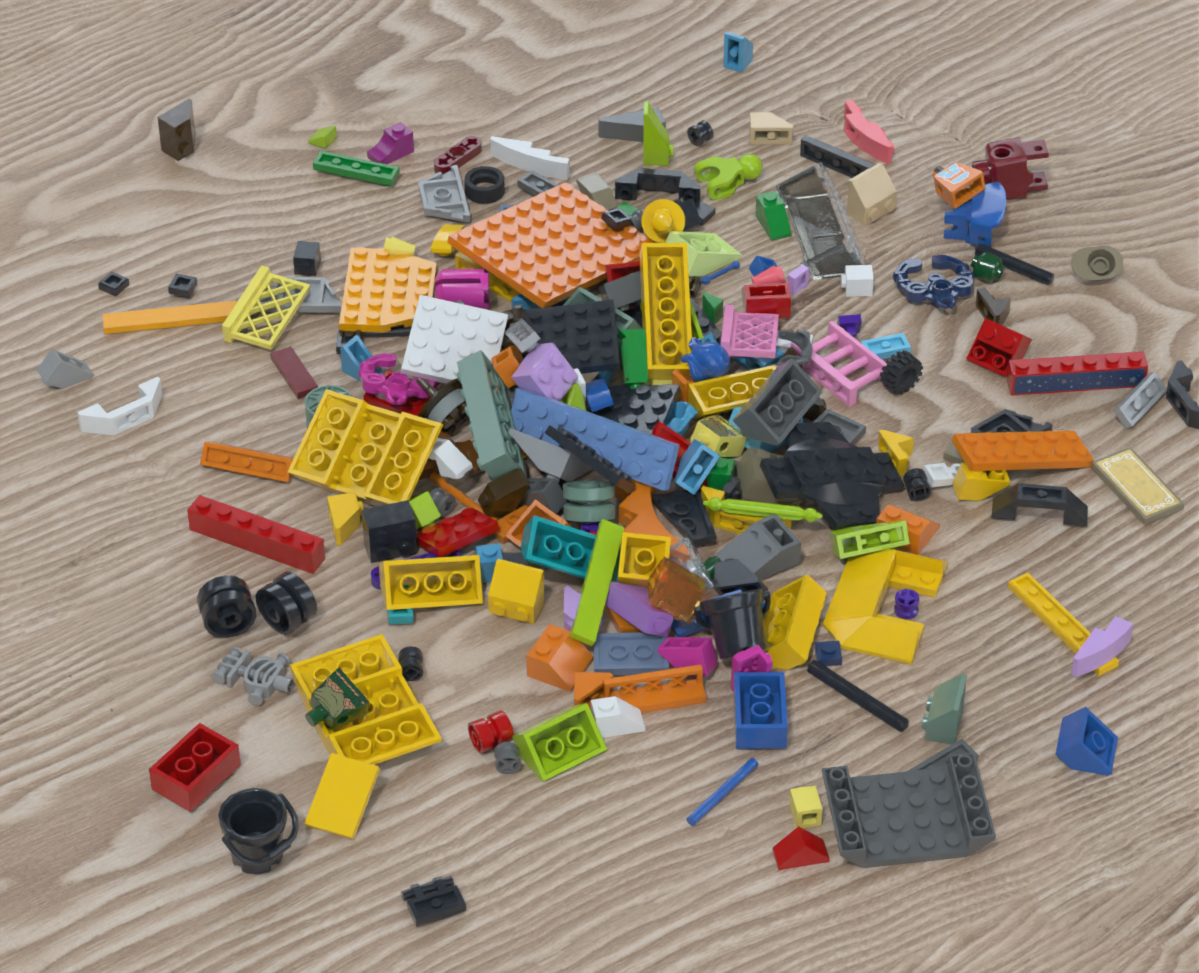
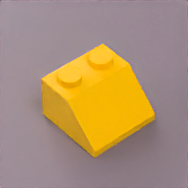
M623 532L617 582L647 588L667 584L671 537Z
M497 559L488 593L489 613L535 624L544 606V570Z

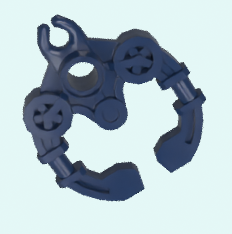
M947 255L932 256V267L936 269H953L958 276L954 277L952 281L945 279L942 274L931 273L926 284L911 282L908 279V273L922 270V261L919 258L906 259L900 263L892 277L896 282V287L906 295L908 301L923 302L929 300L934 307L944 310L947 307L954 308L956 297H966L973 293L974 274L972 271H969V264Z

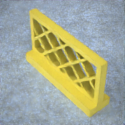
M261 265L222 324L224 341L233 343L236 339L272 350L310 291V284L272 274L269 267ZM272 282L279 283L282 285L281 287L272 290L270 288ZM293 289L301 290L300 293L291 295L289 291ZM286 293L287 297L276 300L274 295ZM271 297L272 302L261 305V299ZM291 303V308L281 311L280 305ZM276 307L278 311L266 315L264 310ZM261 312L262 317L251 320V314ZM281 318V323L271 326L269 321ZM266 322L268 327L256 331L255 325ZM251 327L253 331L247 334L240 333L242 329ZM268 333L272 335L269 341L259 337Z

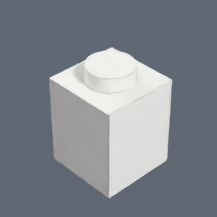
M872 265L845 266V274L841 275V288H845L846 297L873 295Z

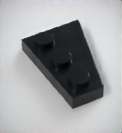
M699 489L695 495L684 490L653 496V504L692 547L716 543V534L706 507L703 505Z

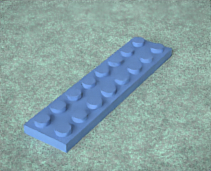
M516 388L511 412L517 431L565 449L544 433L549 425L556 429L561 426L576 435L580 441L595 449L596 453L610 460L615 467L630 475L631 479L663 491L669 490L679 444L532 391Z

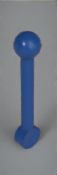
M733 261L730 266L710 276H703L701 278L702 284L708 285L710 280L731 269H738L740 263Z

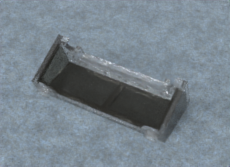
M822 162L776 185L804 255L802 257L803 262L800 264L809 268V273L814 280L841 277V275L845 274L846 265H867L840 192Z

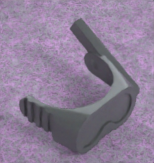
M784 329L778 332L780 339L795 343L802 352L800 356L786 355L783 357V362L772 365L778 368L791 358L798 365L810 361L813 349L808 331L797 329L794 332Z

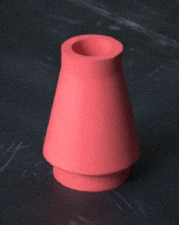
M774 265L760 274L751 277L753 285L785 283V276L781 266L775 267Z

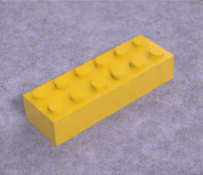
M642 243L639 257L642 323L646 338L648 379H672V371L674 369L691 376L688 363H682L681 361L684 355L692 352V349L688 346L692 339L687 243Z

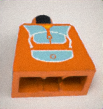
M954 162L945 169L938 166L933 171L936 193L953 209H956L986 189L983 172L962 163Z

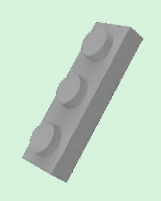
M1155 371L1149 373L1113 411L1126 429L1130 428L1167 389Z

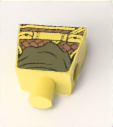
M719 414L697 422L691 436V443L695 439L719 454L720 457H739L742 455L748 437Z

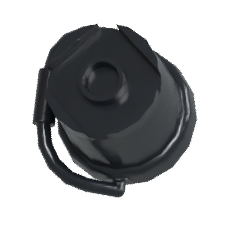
M761 588L704 600L699 602V606L694 607L695 620L698 625L705 629H711L720 659L733 657L738 652L745 651L756 645H759L762 650L767 649L763 616L768 612L771 605L769 591L763 592ZM702 614L707 616L708 623L702 620Z
M249 788L240 790L230 795L221 804L218 813L221 831L224 834L222 842L231 852L233 864L241 866L242 872L257 875L271 871V865L281 862L283 853L291 847V843L296 839L299 830L298 816L284 794H276L267 789ZM288 811L292 818L293 828L290 836L287 839H283Z

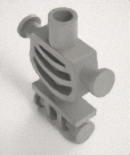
M231 647L230 654L225 655L223 662H220L217 666L218 671L213 672L211 675L213 681L218 684H224L227 678V687L229 688L235 685L241 675L244 676L245 691L249 694L248 701L255 706L261 705L263 698H270L275 690L290 693L294 686V680L285 677L284 666H288L291 661L284 653L278 654L277 660L270 657H260L251 662L250 651L245 650L243 653L240 648Z

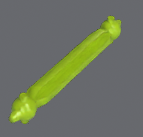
M717 497L703 502V505L709 507L714 512L721 509L726 513L768 517L776 514L780 519L795 521L805 519L807 522H813L816 519L822 518V514L818 513L815 509L807 508L804 510L799 506L736 499L721 501Z

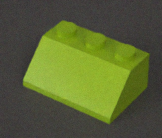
M588 703L574 705L512 736L515 744L519 747L522 760L541 781H545L607 750Z

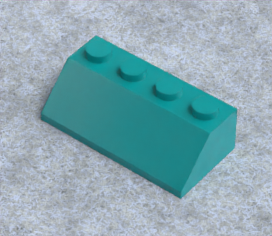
M534 515L524 526L520 548L526 561L585 579L596 535ZM621 543L611 579L613 582L618 580Z

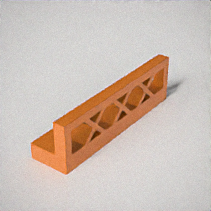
M204 442L200 465L291 482L292 475L288 473V469L294 458L218 442Z
M702 665L603 679V698L616 696L640 709L641 713L706 703ZM696 674V679L684 680L687 675ZM663 679H671V681H669L666 684L659 683ZM642 682L647 683L644 687H640V688L634 687V686H636L638 683H642ZM610 687H622L619 691L610 692Z

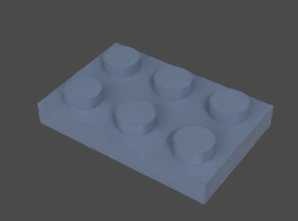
M644 632L597 633L594 643V672L611 673L616 676L669 669V662L658 654L657 650L667 637Z

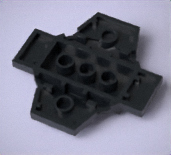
M830 422L797 423L786 436L787 451L784 457L764 458L759 465L775 499L798 498L803 502L807 499L815 502L818 506L816 511L822 514V517L834 530L876 524L877 517L880 515L878 498L881 493L902 492L905 486L888 452L873 453L870 447H857L850 444Z

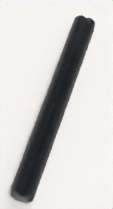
M813 660L808 664V673L893 728L903 732L909 726V720L822 663Z

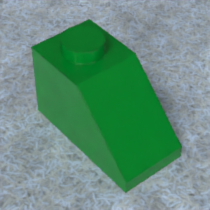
M777 191L756 195L755 216L770 240L774 241L791 237L792 232L785 204Z
M719 458L707 475V487L721 491L732 476L735 477L738 461Z

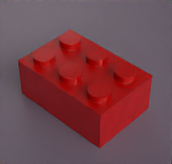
M197 724L149 768L152 790L189 812L193 811L241 766L239 745L205 725Z

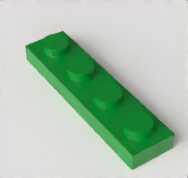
M320 151L313 162V170L393 186L400 174V167L326 151Z

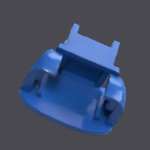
M998 182L986 184L985 190L956 209H953V211H946L944 223L953 225L952 230H944V239L965 240V243H971L974 246L982 243L991 247L992 228H996L1001 224L1006 211V192L1004 187Z

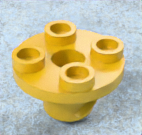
M668 199L655 200L645 208L642 214V228L645 234L653 241L665 243L670 231L683 232L685 227L684 212L674 201Z

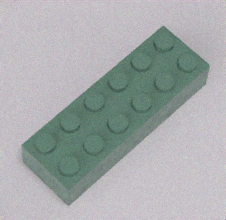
M480 350L457 362L459 370L457 377L463 387L461 394L467 404L465 412L470 418L469 429L475 439L473 446L479 456L477 464L481 471L488 473L491 481L517 468H522L527 478L520 446L509 434L510 428L516 429L505 383L494 369L493 363Z

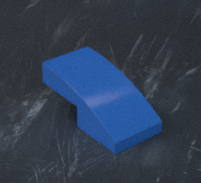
M604 377L586 383V396L592 412L614 405Z

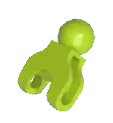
M744 154L738 161L735 157L729 159L710 157L695 165L694 174L701 182L709 181L707 184V194L712 200H719L732 196L736 188L744 184V179L754 180L759 177L763 165L761 159L754 154Z

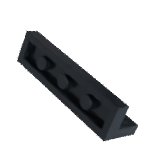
M807 135L801 139V157L850 178L876 165Z

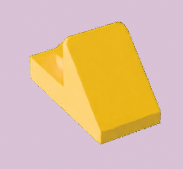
M880 430L878 436L879 451L881 453L888 452L899 475L904 476L909 464L908 457L913 454L914 439L887 430Z

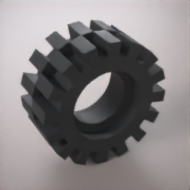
M906 350L899 351L897 356L893 354L891 360L885 362L887 365L882 367L884 372H880V381L893 393L901 395L904 391L908 392L909 387L913 388L915 386L914 383H918L920 380L918 376H922L923 373L921 372L923 370L922 363Z

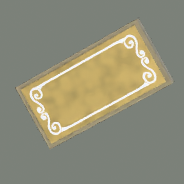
M1131 447L1092 462L1091 468L1144 525L1184 510L1183 501Z

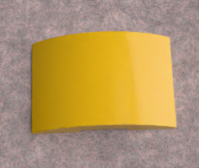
M326 389L288 469V473L338 495L355 492L357 501L373 506L409 501L443 424L405 412L399 414L372 406L364 400Z
M383 634L290 664L293 678L307 712L313 709L310 705L311 694L337 668H340L369 700V708L366 715L341 727L330 729L324 721L314 726L330 755L335 753L375 765L442 741L423 704L417 702L404 679L402 667Z

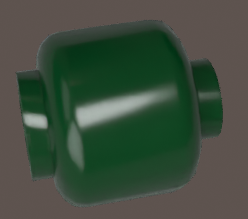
M987 251L983 252L980 256L975 255L970 266L974 268V277L988 284L994 281L998 282L1005 268L1000 257Z

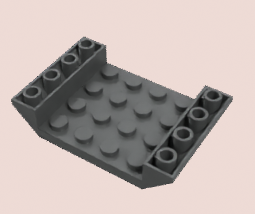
M974 752L949 755L948 765L944 768L850 777L848 766L822 768V776L840 856L863 868L968 857L996 838Z

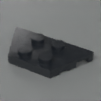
M1004 409L971 427V433L1052 431L1053 425L1049 422L1041 425L1033 422V417L1019 415L1014 411Z

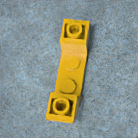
M703 486L701 488V497L703 502L713 497L723 501L725 500V492ZM705 506L710 521L715 528L741 534L754 522L766 518L726 513L721 509L714 512ZM781 519L791 529L792 520Z

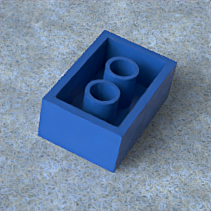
M734 672L733 695L736 749L787 748L788 725L784 672Z

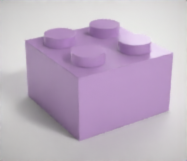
M554 343L538 344L529 351L512 375V379L519 388L559 402L578 377Z

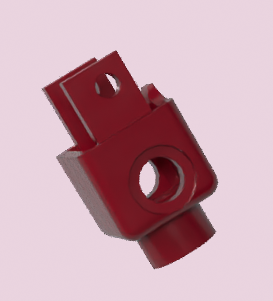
M1016 137L990 142L985 146V160L972 161V168L983 172L985 185L998 182L1004 187L1006 200L1026 198L1027 192L1048 190L1044 171L1032 173L1027 169V160L1049 158V152L1044 139L1021 142V138Z

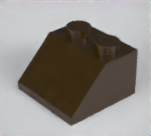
M187 99L157 117L161 151L177 161L194 152L196 133L192 100Z

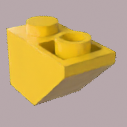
M961 463L952 484L957 499L981 501L1009 486L1010 479L1006 470L970 471L966 463Z

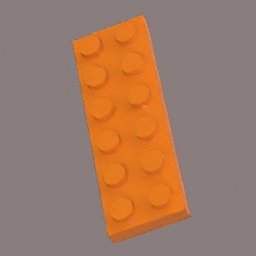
M1071 430L954 434L951 440L970 471L1091 468L1092 462L1095 461L1077 433Z

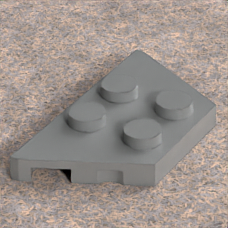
M457 165L451 166L450 172L443 175L441 172H438L432 177L418 182L425 215L470 222V213Z
M286 277L310 284L311 289L296 312L341 313L342 303L341 301L338 302L336 293L330 287L326 277ZM276 283V285L272 287L271 290L281 287L282 285ZM293 289L289 292L291 295L300 293L301 290ZM283 292L274 295V297L278 300L287 297V295ZM267 297L263 302L260 301L261 305L272 302V299ZM287 303L279 307L282 311L291 308L292 305ZM276 307L264 310L265 312H278Z

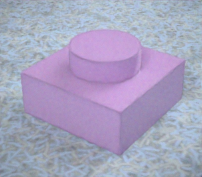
M803 264L788 274L787 281L790 294L795 295L808 286L809 268Z

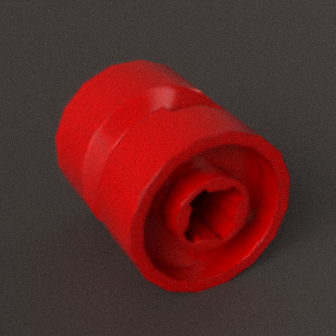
M502 710L488 715L487 720L480 718L468 723L469 737L474 748L479 753L494 749L495 744L499 745L503 742L514 740L512 737L514 735L513 727L508 716Z

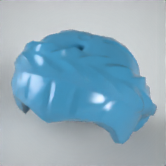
M685 401L677 402L667 426L683 437L690 429L691 420L696 418L698 411Z

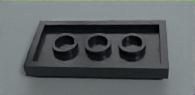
M549 425L544 432L615 486L629 493L636 487V485L630 482L632 478L630 475L615 467L610 460L596 453L595 449L580 441L570 431L565 430L561 426L556 429Z

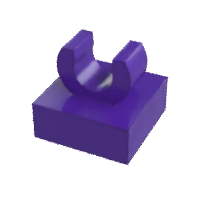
M861 314L838 316L837 325L855 338L856 333H860L862 324Z

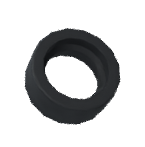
M480 166L471 169L464 178L465 194L468 199L476 203L488 204L496 202L505 193L503 173L497 168L490 166ZM482 182H489L495 184L490 187L475 186L476 184Z

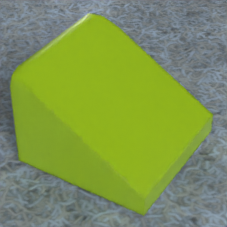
M336 126L318 129L308 140V143L326 149L337 138Z

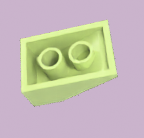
M670 231L665 242L687 243L688 273L690 277L705 276L740 259L742 256L741 253L715 233Z

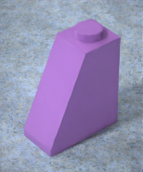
M611 581L605 605L644 633L667 637L675 614L658 592L652 588Z

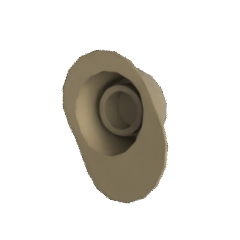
M1111 246L1086 247L1077 250L1073 254L1071 266L1074 273L1084 280H1105L1115 277L1120 273L1123 267V258L1120 252Z

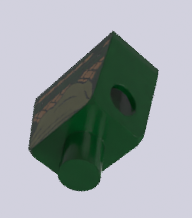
M337 668L311 694L310 705L313 709L305 714V718L312 727L324 721L330 729H336L368 713L369 700L340 668Z

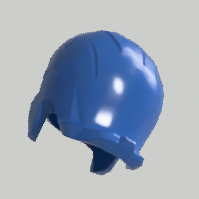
M692 338L688 345L692 352L681 358L682 363H688L691 378L695 382L725 376L730 367V357L727 351L718 343L702 342L701 339Z

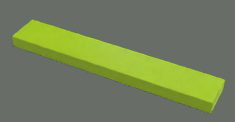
M602 519L598 526L570 633L571 638L593 646L596 641L622 540V533L624 532V527Z

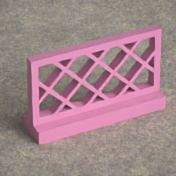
M725 305L721 346L727 351L729 357L775 358L779 314L734 312V305Z

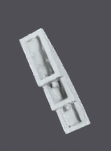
M491 136V156L528 172L533 170L542 176L568 180V158L551 156V150L532 148V142Z

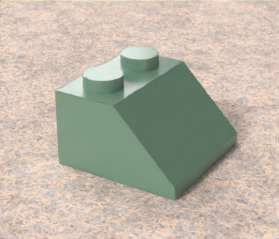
M961 674L936 686L933 697L928 696L926 711H929V715L924 714L922 720V729L926 730L925 740L950 745L956 742L964 710L966 674Z

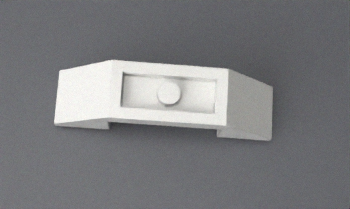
M156 377L138 385L140 399L109 413H106L98 403L79 411L80 430L88 433L116 435L154 418L162 398L160 378Z
M437 438L428 458L436 460L441 476L452 479L462 478L466 472L473 468L472 463L450 440Z

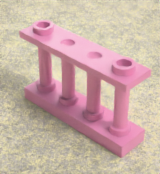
M830 321L828 336L812 344V357L808 363L803 364L801 369L850 407L856 404L857 389L876 379L880 380V372H884L882 367L887 364L842 327ZM791 342V347L794 348L796 354L801 355L802 351L799 346ZM832 343L839 348V350L824 358L816 354V352ZM847 355L854 360L840 369H835L830 365ZM861 367L870 372L855 381H850L845 377Z

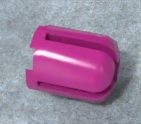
M485 268L443 269L438 272L435 278V298L450 302L461 300L465 305L489 310V271Z

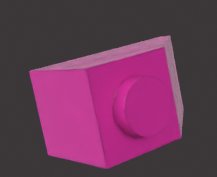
M667 637L657 648L658 654L676 668L701 664L703 677L708 676L717 665L712 638Z

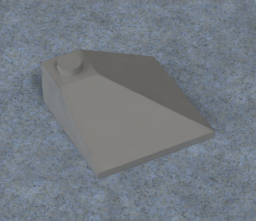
M512 428L509 430V434L541 471L547 473L546 478H556L558 483L560 479L569 482L593 470L566 449Z

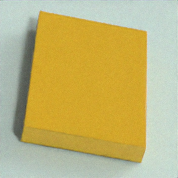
M331 753L304 824L310 828L354 840L380 772L379 766Z

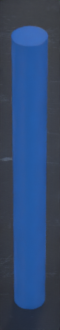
M750 758L686 818L688 824L694 826L758 766L757 760Z

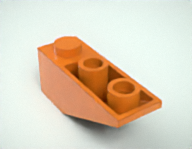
M510 346L491 358L494 369L508 389L513 385H517L512 379V375L523 361L521 351L516 346Z

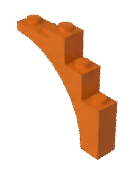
M633 479L630 482L636 485L631 493L615 486V497L623 501L619 505V523L626 527L624 532L671 537L669 563L688 571L693 566V548L677 540L658 520L652 507V497L656 488Z

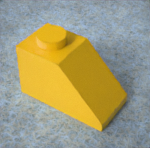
M355 492L327 497L328 514L337 546L342 545L361 525L360 515H362L363 504L362 501H357Z

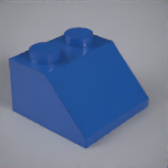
M1084 707L1062 718L1055 755L1072 770L1108 776L1112 774L1118 736L1087 707Z

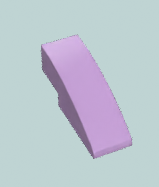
M1115 616L1105 631L1095 627L1074 656L1071 675L1077 677L1089 673L1116 657L1131 641L1133 623Z

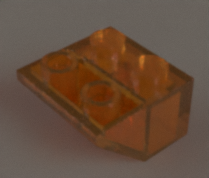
M664 556L648 578V601L653 607L671 613L674 619L690 624L695 616L694 607L699 606V602H701L706 591L705 579Z

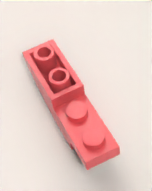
M853 99L845 101L844 132L856 146L870 156L887 164L891 163L894 146L887 139L885 131L879 127L877 122L869 123V120L865 119L861 108L857 107Z

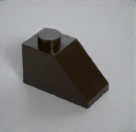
M517 468L487 483L478 498V502L485 515L503 518L516 509L530 486L522 468Z

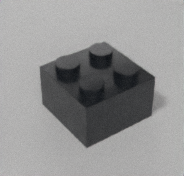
M408 500L362 510L364 546L371 563L417 554L416 521Z

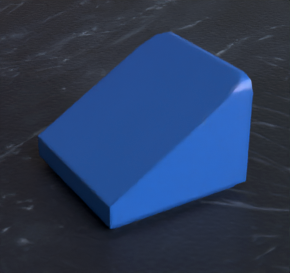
M756 256L749 266V270L753 276H756L774 265L775 267L778 266L773 259Z

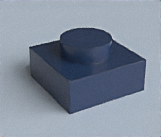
M839 641L815 642V656L818 662L825 666L842 665Z

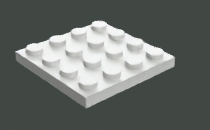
M420 295L401 374L447 384L458 378L457 362L480 350L492 362L491 358L500 353L508 314Z

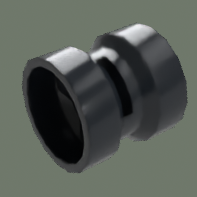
M914 468L904 474L903 481L911 500L922 501L930 496L931 487L927 482L924 470Z
M412 646L401 649L398 654V662L402 667L404 679L406 681L420 679L423 676L422 651Z

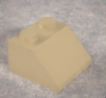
M882 163L876 164L849 180L847 214L864 226L896 209L897 191Z

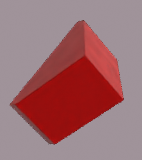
M800 826L772 847L778 870L830 861L824 840Z

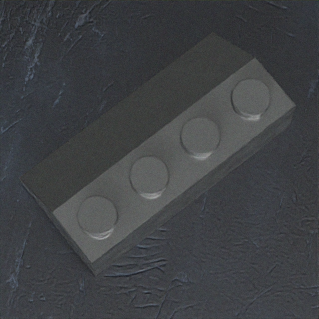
M791 358L772 372L732 421L748 438L778 446L822 394V391Z

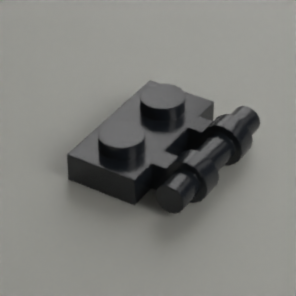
M439 876L433 878L432 882L423 885L417 883L411 885L410 889L401 891L402 899L407 901V908L416 927L466 911V903L457 885L454 886L452 876L445 878Z

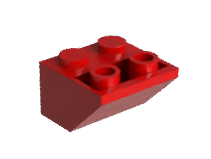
M789 283L744 285L741 288L745 313L779 314V319L790 318L791 294Z
M985 318L966 359L1007 377L1009 360L1023 359L1032 339Z

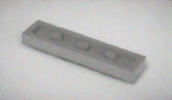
M522 318L504 332L522 353L534 349L538 345L537 341L540 339L536 332Z

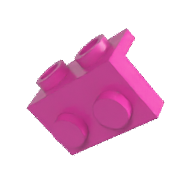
M759 645L745 651H740L733 656L730 686L732 692L734 690V672H771L772 659Z

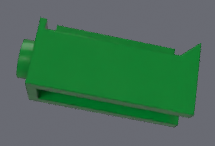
M645 329L619 330L617 337L622 340L621 353L624 385L629 386L631 389L638 388L641 385H648Z

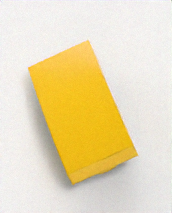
M444 224L432 242L431 253H438L439 256L451 255L456 248L447 243L448 236L464 229L465 225Z

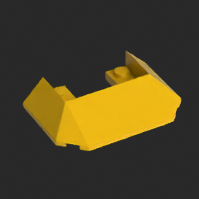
M893 549L848 557L823 621V627L827 632H831L835 637V641L840 642L841 649L912 665L924 632V624L879 614L889 587L899 590L911 589L918 594L936 598L948 562Z

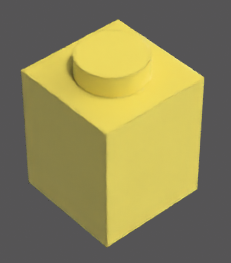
M816 785L790 789L789 807L795 827L809 828L822 826L823 808Z

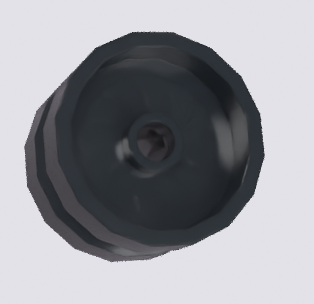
M286 571L273 579L272 583L260 588L255 595L257 607L264 620L271 628L283 635L292 633L299 628L300 624L307 622L317 613V603L310 588L299 576L292 572Z
M229 575L216 577L206 582L198 592V608L202 615L204 627L209 634L219 638L235 637L246 632L254 624L257 617L256 608L251 598L249 586L243 579Z

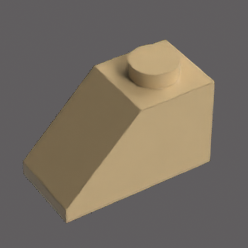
M750 112V144H792V124L771 112Z

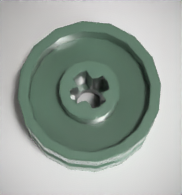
M581 480L564 483L563 498L570 501L563 505L564 519L577 522H597L602 519L611 520L615 518V504L607 501L615 497V485L609 481Z

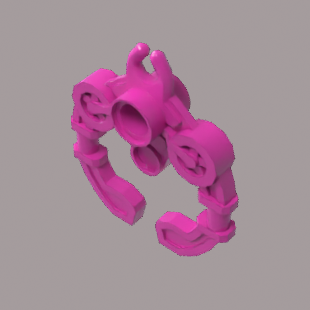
M378 354L360 363L359 378L361 379L363 390L367 393H382L386 395L389 403L395 405L405 404L408 397L411 396L419 398L430 397L416 383L418 378L413 379L411 382L407 375L401 374V372H394L386 380L382 374L374 373L377 367L396 366L397 358L395 354ZM420 378L423 382L427 380L435 389L440 384L437 381Z

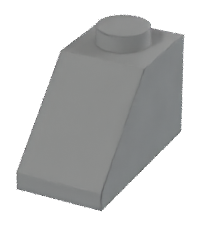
M54 349L50 350L37 368L38 373L42 377L41 381L45 385L61 389L91 379L94 376L84 361Z

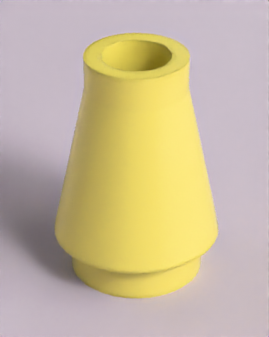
M392 236L391 238L386 237L383 250H389V255L410 254L414 256L416 245Z

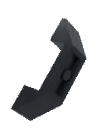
M638 168L615 179V199L636 201L638 190L679 193V199L684 198L685 201L693 199L694 203L698 200L700 201L701 186L682 171Z
M1180 360L1177 361L1168 380L1166 399L1188 427L1199 429V407L1197 402L1193 401L1187 393L1190 391L1193 373Z
M1018 483L993 498L991 518L1015 520L1016 508L1021 506L1064 510L1063 524L1087 526L1088 506L1067 487Z

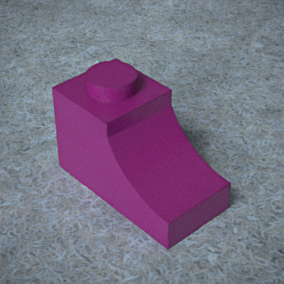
M402 122L384 129L381 140L372 149L367 151L368 159L377 163L389 164L413 153V131Z

